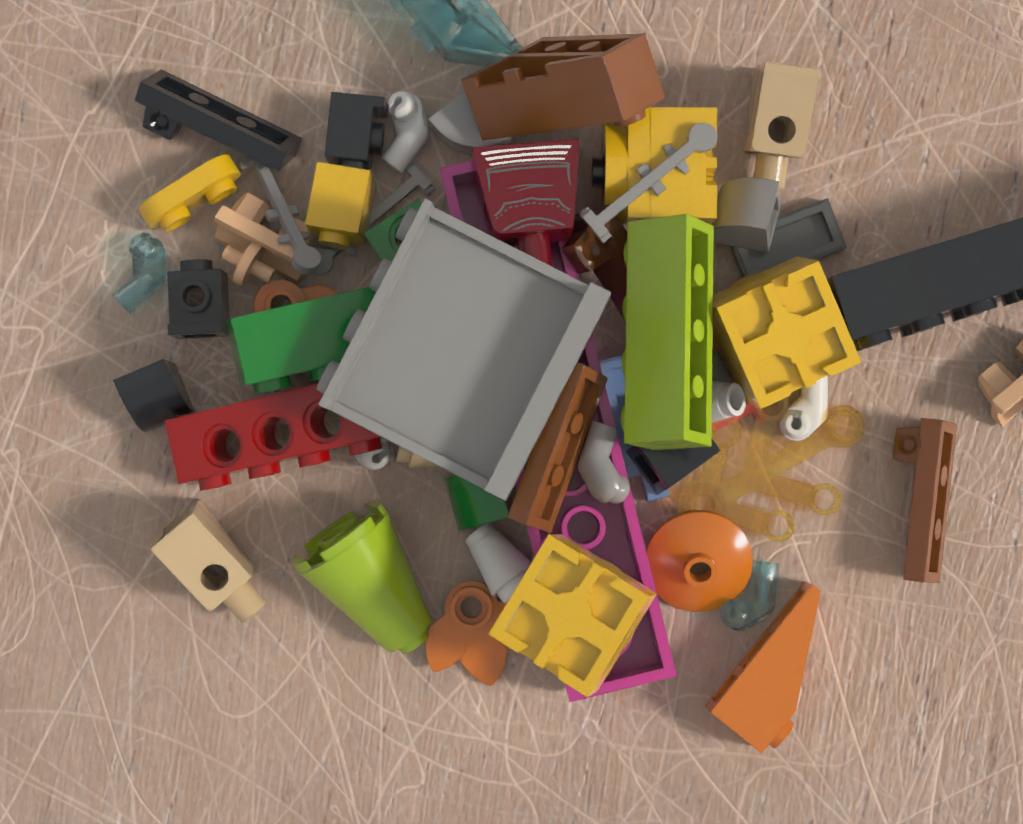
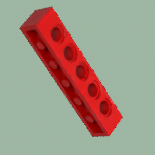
M318 383L165 420L178 484L198 482L200 491L231 485L230 474L246 470L248 471L249 480L281 473L280 462L298 459L299 468L332 461L329 451L348 447L350 456L382 449L380 439L383 437L340 416V429L335 435L330 434L324 424V417L328 409L318 405L323 396L321 392L317 391ZM281 419L287 423L290 429V438L284 447L275 438V427ZM230 432L236 434L240 443V449L235 458H232L226 449V439Z

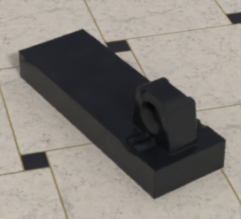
M162 69L140 82L134 100L146 106L143 128L165 139L171 140L177 136L182 126L185 125L277 171H280L296 157L303 139Z

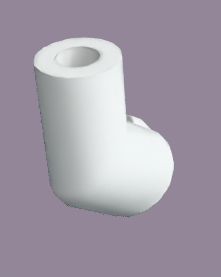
M828 376L815 381L816 384L808 388L802 387L801 396L784 411L779 424L785 437L794 441L804 440L827 419Z

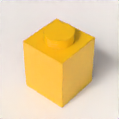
M317 162L305 225L314 237H318L319 244L343 250L349 249L350 243L365 245L366 236L364 233L368 231L377 185L370 170Z

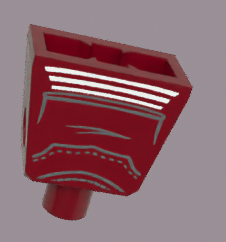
M579 139L472 147V174L490 236L508 245H517L518 250L552 266L550 242L569 240L574 227Z

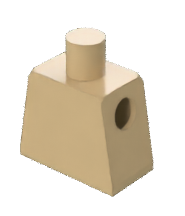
M764 62L754 68L743 150L744 152L757 153L753 178L779 181L780 189H784L789 158H804L820 69ZM773 119L780 121L785 128L784 138L779 143L773 141L768 134L769 125Z
M200 499L158 533L150 550L209 612L223 602L237 619L244 623L266 603L265 599L248 581L252 577L254 564ZM213 564L221 565L227 570V573L223 576H214L208 572L206 567Z

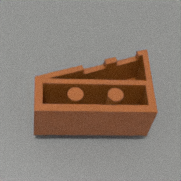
M645 33L542 37L461 79L483 141L613 123L616 127L626 126L642 120L646 116V108L665 98Z

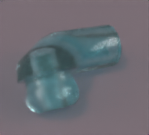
M138 233L130 240L128 247L129 252L132 254L133 276L113 293L115 299L130 314L161 288L167 278L166 250L162 242L154 238L150 233Z
M753 560L750 588L740 593L734 600L726 601L721 608V619L727 627L735 631H745L772 614L776 603L779 563Z

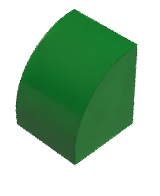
M457 475L444 479L458 530L507 518L509 511L505 500Z

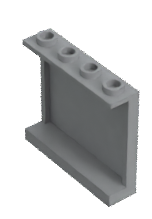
M424 198L419 210L410 207L403 217L396 233V238L401 240L402 243L393 260L390 261L384 258L378 266L369 286V289L376 293L367 311L364 312L358 309L351 318L343 336V340L350 344L340 363L332 360L322 374L317 391L321 392L323 396L318 405L337 413L506 501L610 299L611 292L592 282L587 285L435 208L432 201Z

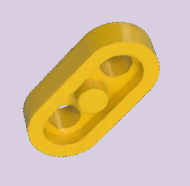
M229 154L220 155L205 162L149 197L140 205L138 211L151 230L162 227L165 233L171 232L187 223L192 218L190 211L208 200L210 205H213L232 195L237 190L234 182L241 176V172Z

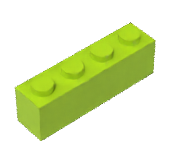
M688 214L628 222L627 242L623 251L627 267V291L622 307L623 316L626 321V349L622 355V370L625 376V405L621 411V426L624 431L625 444L650 450L712 446L714 226Z

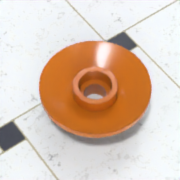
M708 510L686 511L669 518L656 529L646 549L656 593L665 602L685 611L706 612L727 605L744 590L750 579L753 567L751 546L743 530L728 517ZM698 562H704L710 566L709 571L703 575L693 574L690 568Z

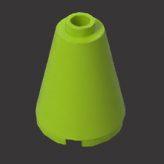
M373 500L365 504L370 513L358 519L354 512L350 511L314 536L304 545V548L309 553L306 559L295 555L292 559V565L303 578L387 652L400 650L402 654H407L427 640L429 635L426 629L430 626L432 620L388 510L380 500Z

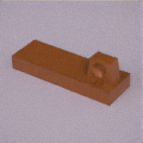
M577 363L530 454L507 518L551 533L608 377L584 364Z
M921 418L920 426L897 428L894 440L893 459L916 465L903 580L940 583L957 424L945 420Z

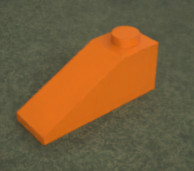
M808 582L801 584L705 705L714 716L761 754L768 745L772 748L778 747L788 736L794 725L789 719L797 708L821 590Z

